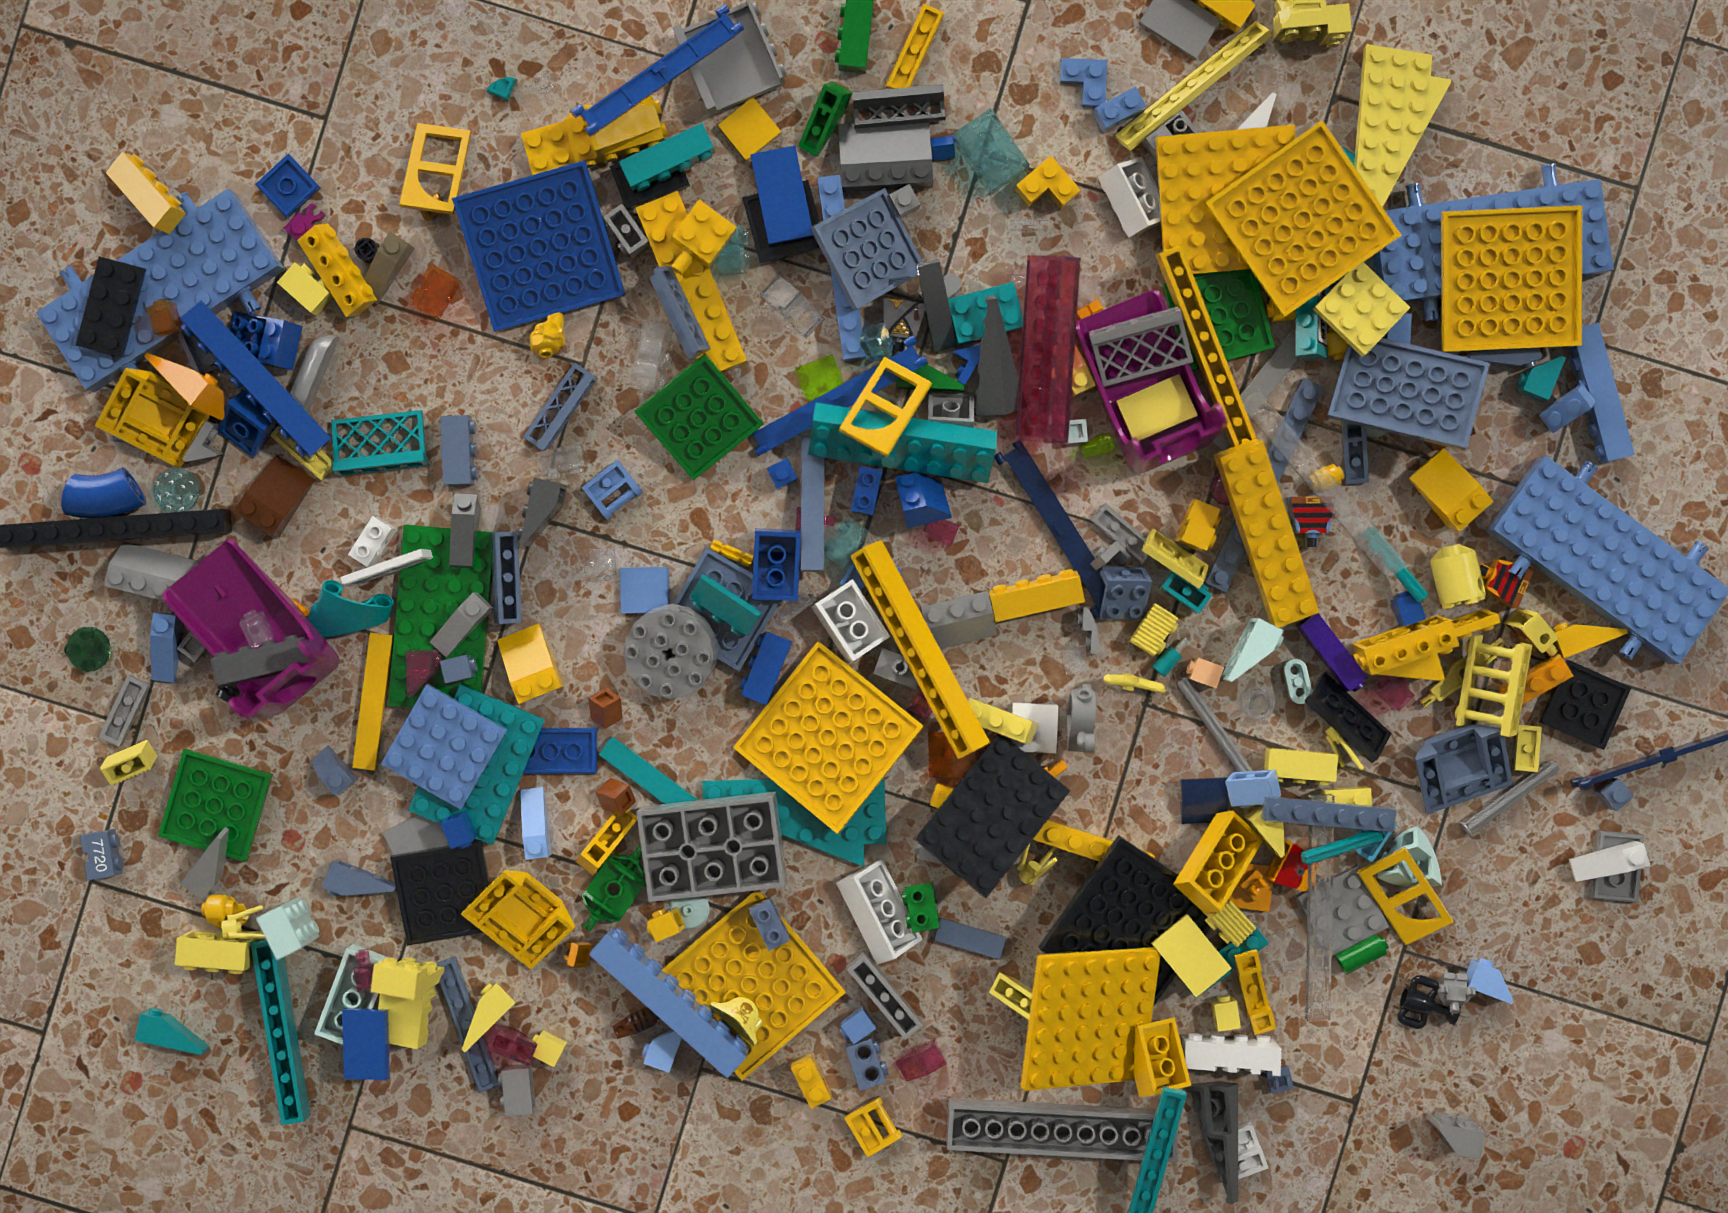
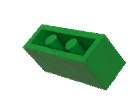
M846 0V4L841 3L840 17L844 18L843 26L838 27L837 40H841V47L836 49L835 63H839V70L866 73L874 0Z

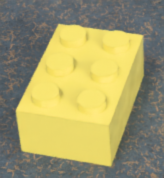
M190 931L177 937L175 965L182 966L184 970H196L197 967H202L207 972H219L220 969H226L231 974H242L243 971L248 970L254 965L251 944L259 939H223L222 933Z

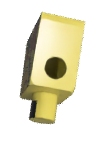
M1519 607L1503 623L1522 643L1531 644L1532 651L1543 653L1547 658L1557 653L1558 648L1553 643L1558 639V636L1539 613Z

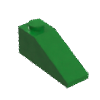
M836 82L823 85L798 147L816 157L820 155L844 115L852 97V91Z
M928 364L914 371V373L932 382L929 390L964 392L965 385ZM900 379L896 381L895 389L915 390L916 386Z

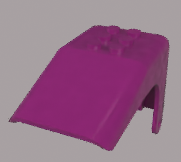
M1158 290L1147 291L1084 317L1075 323L1076 331L1105 412L1128 467L1137 474L1145 473L1209 446L1228 424L1221 405L1216 403L1210 407L1205 401L1189 363L1103 387L1089 331L1167 310L1164 299ZM1174 325L1169 326L1165 335L1176 340L1178 335ZM1153 331L1147 332L1142 341L1153 346L1159 335ZM1162 337L1156 348L1167 354L1173 342ZM1126 338L1122 341L1120 347L1131 353L1137 341ZM1108 344L1098 346L1099 354L1108 359L1114 347ZM1139 344L1134 355L1145 360L1151 349ZM1177 345L1171 357L1177 360L1186 358L1183 348ZM1117 350L1111 361L1123 366L1128 355ZM1154 351L1148 363L1154 366L1161 365L1165 357ZM1131 358L1126 369L1131 372L1139 371L1143 363ZM1101 359L1102 365L1104 367L1106 362ZM1109 364L1105 370L1106 380L1116 377L1120 369ZM1180 374L1198 416L1139 442L1135 437L1131 438L1116 401Z
M232 539L224 541L184 576L167 588L162 595L168 607L213 657L214 654L228 651L229 654L237 653V649L245 646H252V649L261 647V643L275 640V643L284 642L285 637L298 635V638L305 637V640H301L298 646L311 660L309 663L295 661L281 674L236 684L241 697H232L228 703L232 710L241 718L250 719L280 715L339 665L337 653L297 605Z

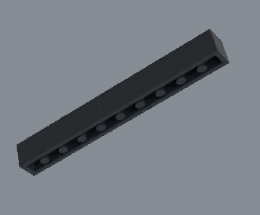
M212 509L0 525V548L12 549L232 533L231 510Z

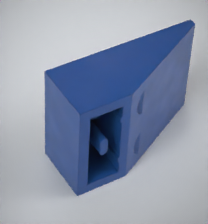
M234 311L230 331L261 364L293 371L303 326L285 320Z

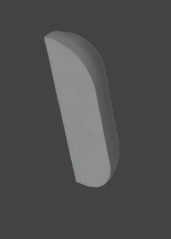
M324 335L311 343L291 389L290 395L307 413L311 409L340 338L338 336Z

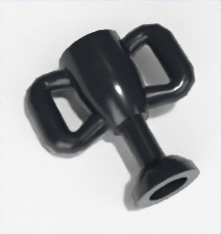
M1416 975L1412 978L1410 987H1405L1402 992L1398 1021L1402 1025L1414 1029H1422L1427 1023L1428 1013L1436 1012L1445 1015L1448 1023L1455 1025L1460 1012L1457 1014L1450 1013V1006L1447 1007L1435 1003L1434 998L1438 994L1439 983L1435 979ZM1417 984L1430 987L1432 990L1426 994L1417 990ZM1411 1011L1419 1013L1421 1019L1416 1020L1405 1015Z

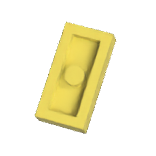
M1518 726L1515 739L1513 770L1538 772L1542 727Z

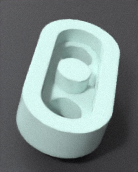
M1290 659L1283 666L1288 696L1294 703L1304 704L1312 690L1307 666L1299 659ZM1296 666L1298 671L1293 675L1290 670L1291 667ZM1301 688L1303 693L1298 697L1296 690Z

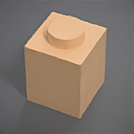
M1195 657L1194 661L1190 660L1186 673L1189 674L1188 679L1217 688L1224 667Z

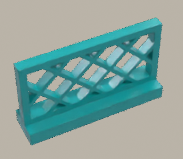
M422 410L331 420L334 455L332 468L333 472L338 476L429 466L428 457L426 456ZM417 417L418 425L412 431L403 425L408 418ZM386 420H393L397 425L388 434L381 426ZM370 422L375 427L365 436L358 429L364 423ZM348 425L352 428L344 439L338 435V426ZM401 427L410 433L402 443L393 438ZM378 430L387 436L379 446L370 440ZM357 432L365 439L355 449L348 441ZM415 437L419 441L420 450L410 451L405 446ZM390 439L399 445L394 453H386L383 450ZM368 442L377 448L371 456H364L360 453ZM345 444L354 450L348 458L340 459V450Z

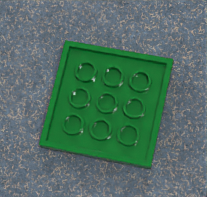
M1251 269L1193 275L1226 361L1275 348L1258 281ZM1163 283L1169 309L1174 308L1175 305L1167 284ZM1176 324L1174 328L1177 335H1179L1181 332L1179 324ZM1189 343L1193 362L1189 363L1191 370L1199 369V366Z
M706 353L634 410V413L693 481L764 425L762 419Z
M187 748L183 749L158 837L207 850L214 839L226 827L229 829L226 857L243 862L248 861L273 774Z

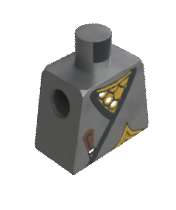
M884 298V337L892 339V352L900 353L905 350L903 340L913 335L917 338L925 314L923 303Z

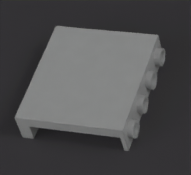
M746 0L745 3L729 9L730 12L726 15L734 25L740 22L744 30L689 68L709 116L785 85L783 78L787 76L782 63L777 64L775 56L778 54L773 42L768 43L766 36L769 33L765 23H760L757 16L760 15L756 2L751 3L750 0ZM717 15L684 29L681 24L672 27L679 46L719 19Z

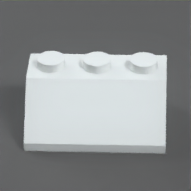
M1142 157L1117 164L1098 177L1101 187L1107 194L1112 209L1117 214L1122 224V229L1128 238L1161 224L1159 189Z
M853 579L811 606L848 664L890 637Z

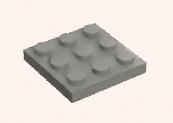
M1357 865L1322 882L1319 887L1314 886L1296 895L1328 958L1389 927L1375 899L1357 874V871L1360 869Z

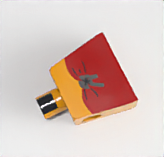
M1284 839L1285 855L1282 858L1275 855L1265 878L1277 884L1304 892L1307 891L1310 884L1319 887L1324 879L1323 875L1317 873L1320 863L1304 864L1301 854L1305 851L1298 845Z

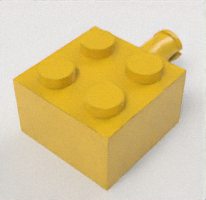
M699 199L672 235L671 242L683 251L671 265V268L680 275H683L695 259L709 269L732 239L737 227Z

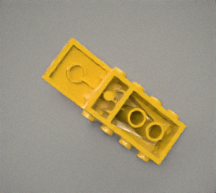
M649 96L591 137L585 131L588 125L581 116L574 118L571 113L562 122L522 132L521 136L532 175L586 160L588 168H591L600 162L605 161V163L616 161L618 157L632 156L664 141V136H667L668 132L665 122L660 123L658 114H661L662 110L659 100L654 101L653 96ZM583 105L585 111H586L587 109H589L591 106H593V105Z
M1480 609L1454 619L1434 615L1425 620L1351 643L1354 650L1352 657L1362 671L1370 675L1377 674L1442 681L1445 680L1437 653L1439 655L1448 654L1453 651L1452 648L1459 646L1457 637L1463 639L1472 636V632L1477 630L1481 632L1491 630L1495 624L1501 622L1497 613L1485 609Z

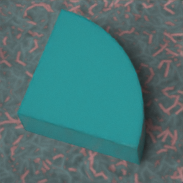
M504 77L491 83L486 91L489 94L509 101L517 79Z

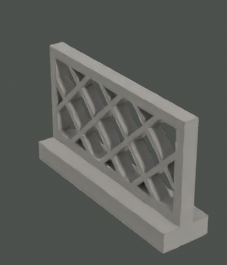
M1179 306L1089 331L1103 387L1193 362ZM1179 324L1181 332L1176 340L1165 335L1169 326ZM1153 331L1159 335L1153 346L1142 341L1147 332ZM1162 337L1173 342L1167 354L1156 348ZM1181 337H1182V339H1183V343H1184V344H1182V343L1179 342L1180 339H1181ZM1126 338L1137 341L1131 353L1120 347L1122 341ZM1108 344L1114 347V350L1107 359L1099 354L1098 346ZM1139 344L1151 349L1145 360L1134 355ZM1177 345L1185 349L1186 358L1177 360L1171 357ZM1117 350L1128 355L1123 366L1111 361ZM1154 351L1165 357L1161 365L1154 366L1148 363ZM1131 358L1143 363L1139 371L1131 372L1126 369ZM1101 359L1106 362L1104 367L1102 365ZM1109 364L1120 369L1116 377L1106 380L1105 370Z

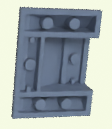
M1469 724L1428 738L1415 757V763L1427 814L1513 785L1505 738L1500 735V728Z

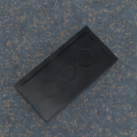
M98 257L76 346L121 358L124 357L146 273L145 268Z
M1324 672L1319 676L1304 702L1358 750L1363 757L1374 763L1378 760L1392 733Z

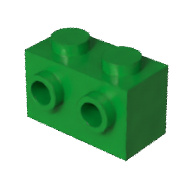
M934 883L905 887L906 892L902 893L904 906H908L909 915H906L907 928L912 929V933L941 929Z

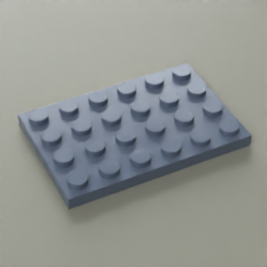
M1381 338L1362 357L1348 344L1328 412V418L1466 451L1490 363Z

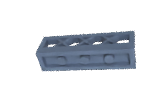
M658 266L653 269L655 274L649 278L688 360L694 359L710 350L711 348L671 266Z
M574 362L523 437L547 453L598 378ZM577 369L584 376L578 385L573 386L571 377ZM570 390L571 395L566 403L560 404L558 395L561 391ZM557 408V416L552 422L547 423V411ZM545 427V433L539 442L531 437L536 428Z

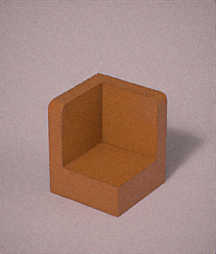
M604 688L588 698L591 719L604 729L623 718L621 698L609 689Z
M612 778L596 791L602 809L620 816L636 802L630 785Z

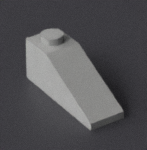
M473 592L452 614L430 643L447 658L494 608L479 593Z
M226 827L214 839L180 883L201 900L208 893L210 895L214 894L221 885L218 881L224 872L229 829Z

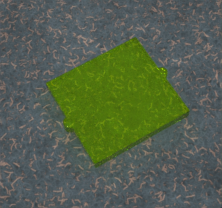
M833 354L795 368L801 382L800 388H803L808 403L844 384L840 375L841 370L838 369Z

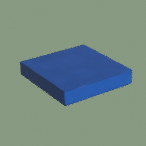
M289 153L255 184L288 219L321 189Z

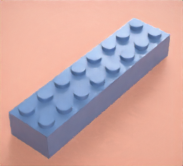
M612 927L589 955L728 1078L746 1058L749 1049L746 1046L748 1044L747 1041L740 1035L735 1036L730 1032V1026L722 1019L718 1021L713 1016V1011L707 1005L703 1004L701 1006L695 1000L697 997L689 989H682L678 985L680 983L678 979L669 973L667 975L662 971V965L654 958L650 960L644 954L645 950L639 944L635 943L633 945L627 939L628 935L621 928L616 929Z

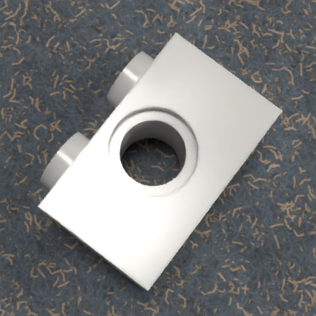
M372 516L348 555L367 567L375 565L398 529L381 518Z

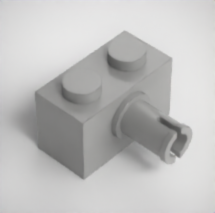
M889 645L887 649L882 648L873 674L916 689L918 683L904 656L900 654V649Z

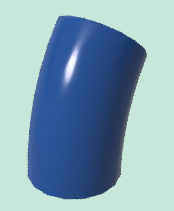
M124 467L101 475L74 474L66 482L61 497L62 512L65 515L79 518L118 516L147 504L138 483Z

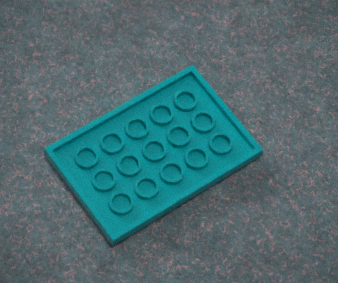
M460 684L454 697L455 700L508 729L461 810L418 786L408 811L440 824L446 817L467 810L477 834L475 838L494 845L546 719Z

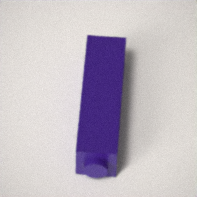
M1319 613L1305 618L1296 625V628L1345 691L1356 692L1365 685L1363 681L1368 677Z

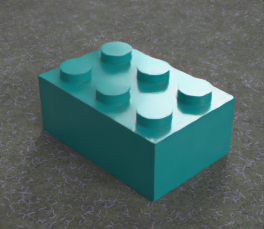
M1014 282L948 299L958 347L981 341V338H984L985 326L983 325V318H986L987 313L985 299L992 295L998 299L1006 334L1025 328Z

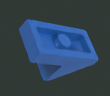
M981 344L952 352V355L967 363L966 366L961 364L955 374L958 377L957 381L963 385H966L979 362Z

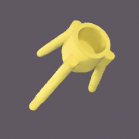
M1333 727L1325 730L1328 735L1326 739L1331 744L1334 753L1338 754L1340 766H1345L1337 748V745L1341 743L1358 768L1363 770V765L1345 739Z
M1029 843L1023 851L1020 863L1017 866V869L1020 871L1018 874L1020 880L1025 884L1034 885L1057 862V859L1053 858L1043 867L1057 847L1053 846L1039 863L1035 861L1025 863L1030 847Z
M260 905L237 914L227 915V920L222 921L223 939H266L263 931H242L241 921L236 922V919L262 910L263 906Z

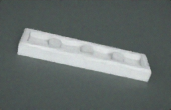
M419 549L340 577L342 585L356 586L428 561L433 558L431 550Z

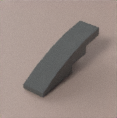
M935 259L916 264L934 352L957 347L940 261Z

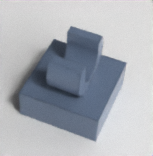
M1288 1065L1281 1066V1076H1272V1071L1265 1070L1271 1094L1294 1089Z

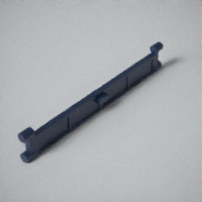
M1019 439L1012 443L1015 448L1004 456L1000 451L995 454L994 459L998 465L1003 464L1005 461L1009 464L1096 603L1089 610L1093 617L1097 619L1100 617L1099 614L1106 587L1100 575L1101 567L1095 570L1090 563L1095 559L1024 444Z
M1728 730L1674 748L1670 746L1659 750L1658 753L1588 776L1570 780L1571 786L1585 790L1593 787L1595 783L1659 762L1667 764L1677 761L1678 756L1727 741Z

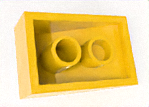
M1441 448L1408 478L1447 528L1458 532L1494 502L1484 488L1444 448Z
M540 623L497 640L518 704L565 686Z
M1175 1017L1135 1026L1134 1078L1139 1097L1161 1094L1163 1086L1173 1089L1191 1086Z

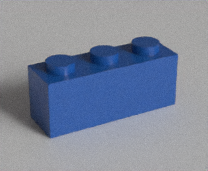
M768 631L765 635H760L756 645L760 649L757 656L752 655L748 668L751 669L748 677H743L739 689L743 690L742 696L764 705L768 704L793 641Z

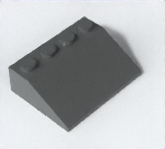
M929 122L856 129L855 123L838 124L843 193L879 191L884 188L886 190H896L910 184L912 189L933 187Z

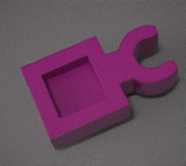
M314 203L307 207L305 215L298 212L284 227L295 240H298L310 230L315 222L324 219L326 214L322 211L316 216L313 215V210L317 207Z

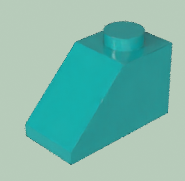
M1560 356L1522 372L1517 380V385L1519 386L1517 392L1540 402L1549 400L1566 357Z

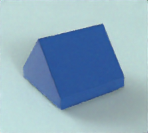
M952 135L930 138L932 161L955 159V146Z

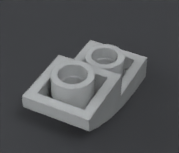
M1081 608V612H1077V626H1080V630L1089 631V635H1085V649H1088L1090 654H1100L1099 635L1095 620L1089 608Z

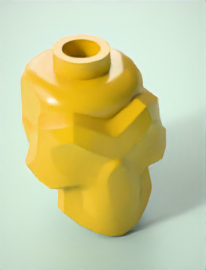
M562 313L548 315L546 322L535 326V330L530 334V347L535 355L541 358H550L564 346L565 332Z
M212 894L208 896L206 902H203L201 906L202 916H205L207 922L213 924L215 928L221 929L222 921L227 920V915L247 910L244 904H238L235 898L229 897L226 894ZM249 915L236 919V922L241 921V926L245 925L249 921Z

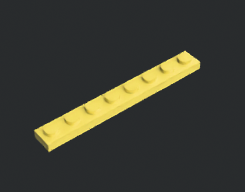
M1257 21L1252 23L1115 135L1117 141L1129 151L1134 149L1146 137L1272 37L1270 30Z

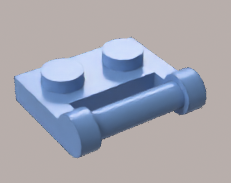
M619 460L615 461L582 487L607 520L629 500L643 493L642 489ZM626 483L631 487L607 507L603 504L606 498Z

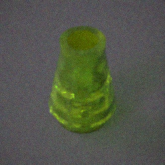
M1101 433L1080 446L1084 458L1111 454V451L1115 450L1110 433Z

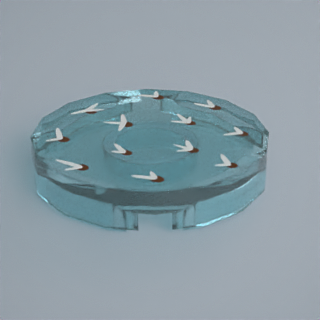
M171 468L162 472L154 482L153 488L155 501L167 512L189 511L197 504L201 492L199 481L195 475L180 468Z

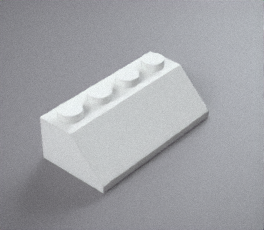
M879 859L851 873L836 883L877 965L896 959L923 940L919 932L912 933V929L907 928L906 915H909V911L904 906L903 899L883 859Z

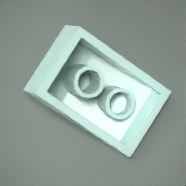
M1250 618L1220 679L1229 682L1234 681L1273 652L1275 648L1278 649L1284 638L1281 636L1284 630L1260 618Z

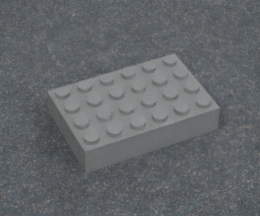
M776 791L643 806L636 812L649 902L785 887L788 881Z

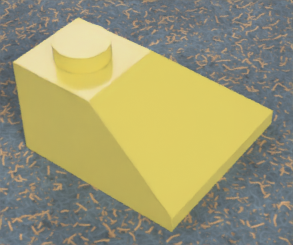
M1258 805L1244 819L1264 839L1263 842L1270 851L1282 858L1285 855L1284 823L1263 820V807Z

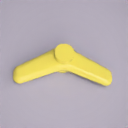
M1107 674L1103 679L1109 685H1121L1122 689L1134 691V688L1137 687L1158 693L1166 692L1165 686L1162 683L1139 678L1131 674Z

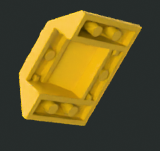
M125 368L95 427L181 469L185 462L182 460L210 415L191 406L165 378L151 371Z
M504 870L461 913L464 918L530 970L575 928V924L563 901L528 872Z

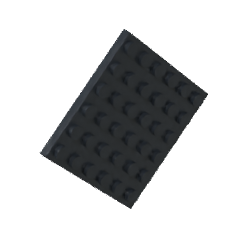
M1118 835L1038 947L1046 954L1154 947L1152 942L1186 914L1204 935L1207 934L1211 927L1205 922L1208 917L1202 910L1173 885L1179 874ZM1162 955L1160 956L1154 1005L1177 975Z

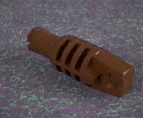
M645 1007L628 1015L612 1027L616 1037L620 1039L636 1035L655 1026L660 1018L648 1007Z

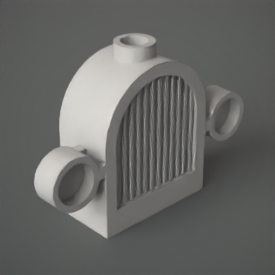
M1082 684L1081 688L1070 690L1066 714L1067 751L1094 753L1096 697L1091 684Z

